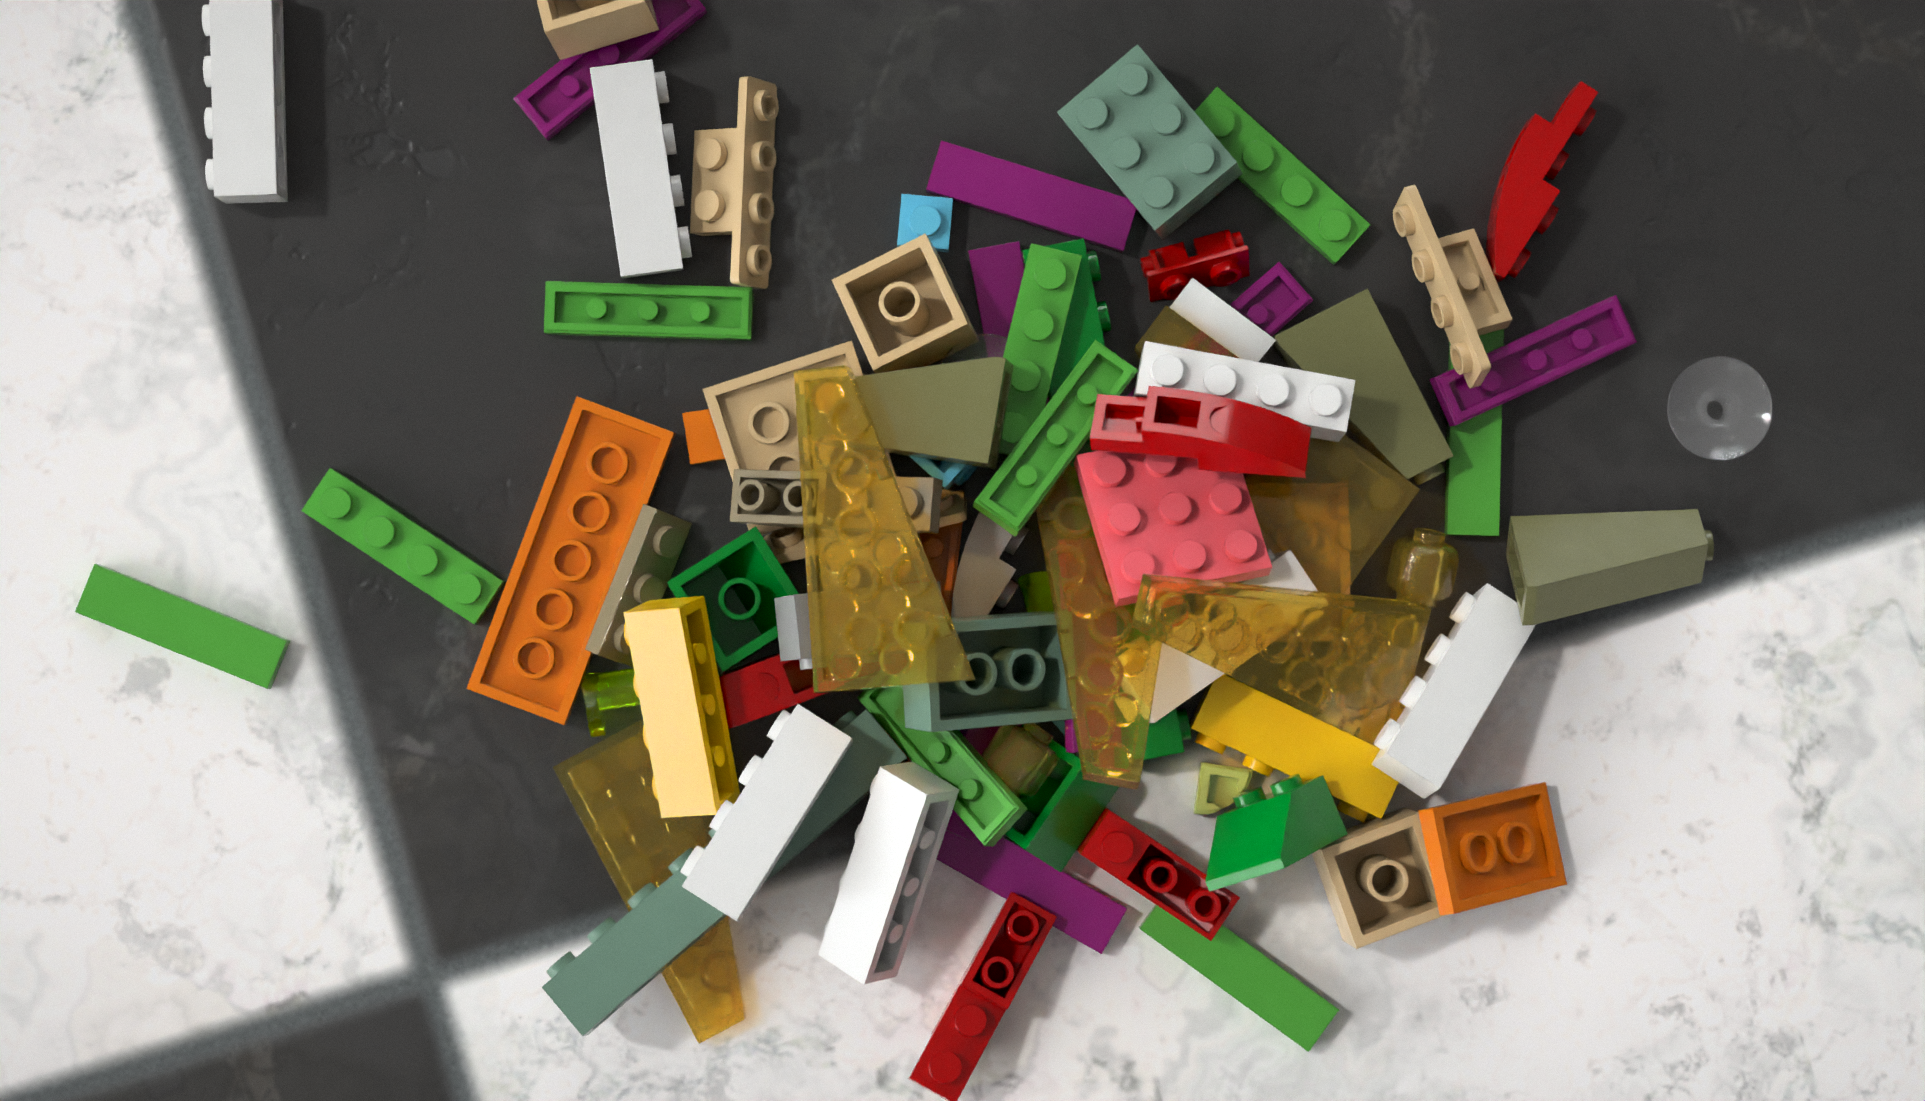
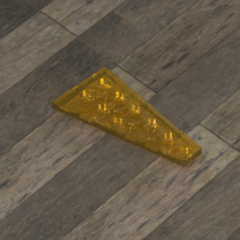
M1167 305L1134 349L1137 355L1141 357L1144 343L1148 341L1238 358ZM1346 435L1339 442L1311 437L1306 478L1243 473L1259 525L1271 537L1280 551H1292L1324 599L1325 603L1319 608L1325 617L1330 614L1420 490Z
M842 365L794 371L814 692L828 693L976 680L852 368Z
M1068 466L1036 509L1083 780L1137 790L1141 780L1169 596L1116 607L1076 469L1073 466Z
M1143 573L1131 625L1140 632L1375 746V739L1387 721L1392 718L1397 722L1406 707L1399 700L1415 676L1431 608L1417 601Z
M643 719L553 767L629 912L632 908L627 902L633 895L650 882L658 888L673 875L668 866L691 847L693 849L697 845L702 848L706 847L712 839L708 832L712 829L709 826L713 820V815L661 818L659 802L655 798L652 789L654 775L650 753L643 740ZM726 916L661 972L699 1044L746 1018L737 958L730 927V917Z

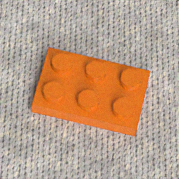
M1546 782L1529 784L1418 810L1440 915L1456 914L1567 885Z

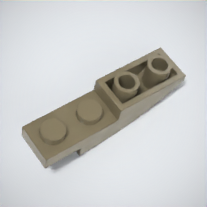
M734 469L730 522L892 534H899V532L939 533L943 480L930 477L837 475L830 472Z

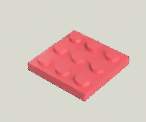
M1093 451L1076 455L1074 461L1075 470L1116 607L1264 577L1270 574L1272 564L1243 473L1199 470L1198 458L1110 451Z

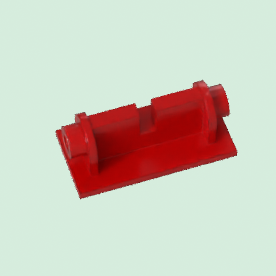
M1229 229L1193 239L1197 255L1189 258L1183 242L1148 250L1149 256L1140 258V265L1144 278H1147L1150 302L1162 299L1176 300L1192 278L1205 287L1214 285L1223 287L1237 282L1240 278L1250 276L1249 249L1247 245L1244 246L1240 231L1230 233Z

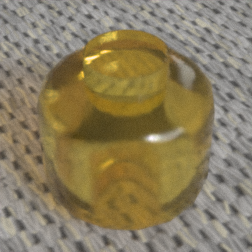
M1415 528L1414 536L1401 537L1395 541L1387 575V584L1392 590L1397 592L1396 599L1398 601L1418 607L1434 608L1437 606V601L1451 596L1460 557L1456 548L1445 543V533L1427 528Z
M1026 723L1023 727L1018 724L1001 726L981 754L988 766L1018 798L1021 794L1027 797L1035 796L1059 762L1056 751L1048 746L1054 736L1035 723Z

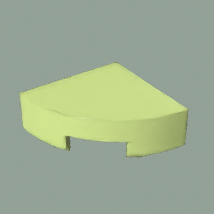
M1200 762L1193 813L1211 814L1233 804V797L1247 789L1253 770Z

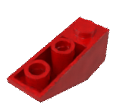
M1107 807L1077 848V851L1082 856L1210 941H1212L1240 899L1238 895L1226 887L1209 892L1205 882L1207 874Z

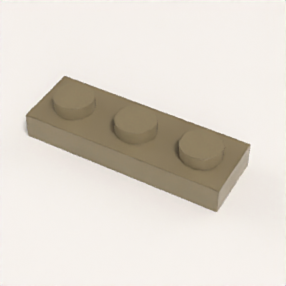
M643 504L585 650L633 667L631 650L624 638L625 618L623 612L649 600L662 599L668 585L666 582L671 578L692 523Z

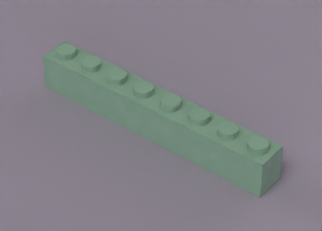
M851 710L832 725L853 739V743L764 884L870 793L871 783L878 774L880 766L905 763L907 761V756L867 710H864L859 716H856ZM711 829L708 832L711 838H713V836L716 833L714 829ZM692 847L668 866L673 875L658 888L650 882L628 900L627 903L631 906L632 910L616 923L610 916L590 932L587 938L592 944L581 954L575 957L569 951L546 971L551 979L542 986V989L582 1036H587L727 916L682 887L687 876L680 871L694 850Z

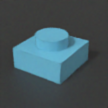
M902 194L897 247L926 233L937 251L949 252L953 198Z

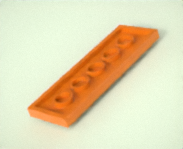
M576 396L466 689L559 724L567 725L593 656L592 652L585 650L642 506L643 504L648 506L650 504L676 433Z

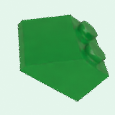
M756 526L666 582L676 598L705 597L715 658L723 672L730 670L778 639L774 598L799 594Z
M1030 723L1022 724L1000 778L1026 806L1027 810L1004 835L1035 857L1062 872L1120 786L1073 753L1066 752V748Z
M1295 774L1271 784V793L1265 794L1262 786L1233 797L1236 807L1218 815L1216 819L1205 881L1209 892L1284 869L1348 834L1323 775L1302 782L1300 775Z

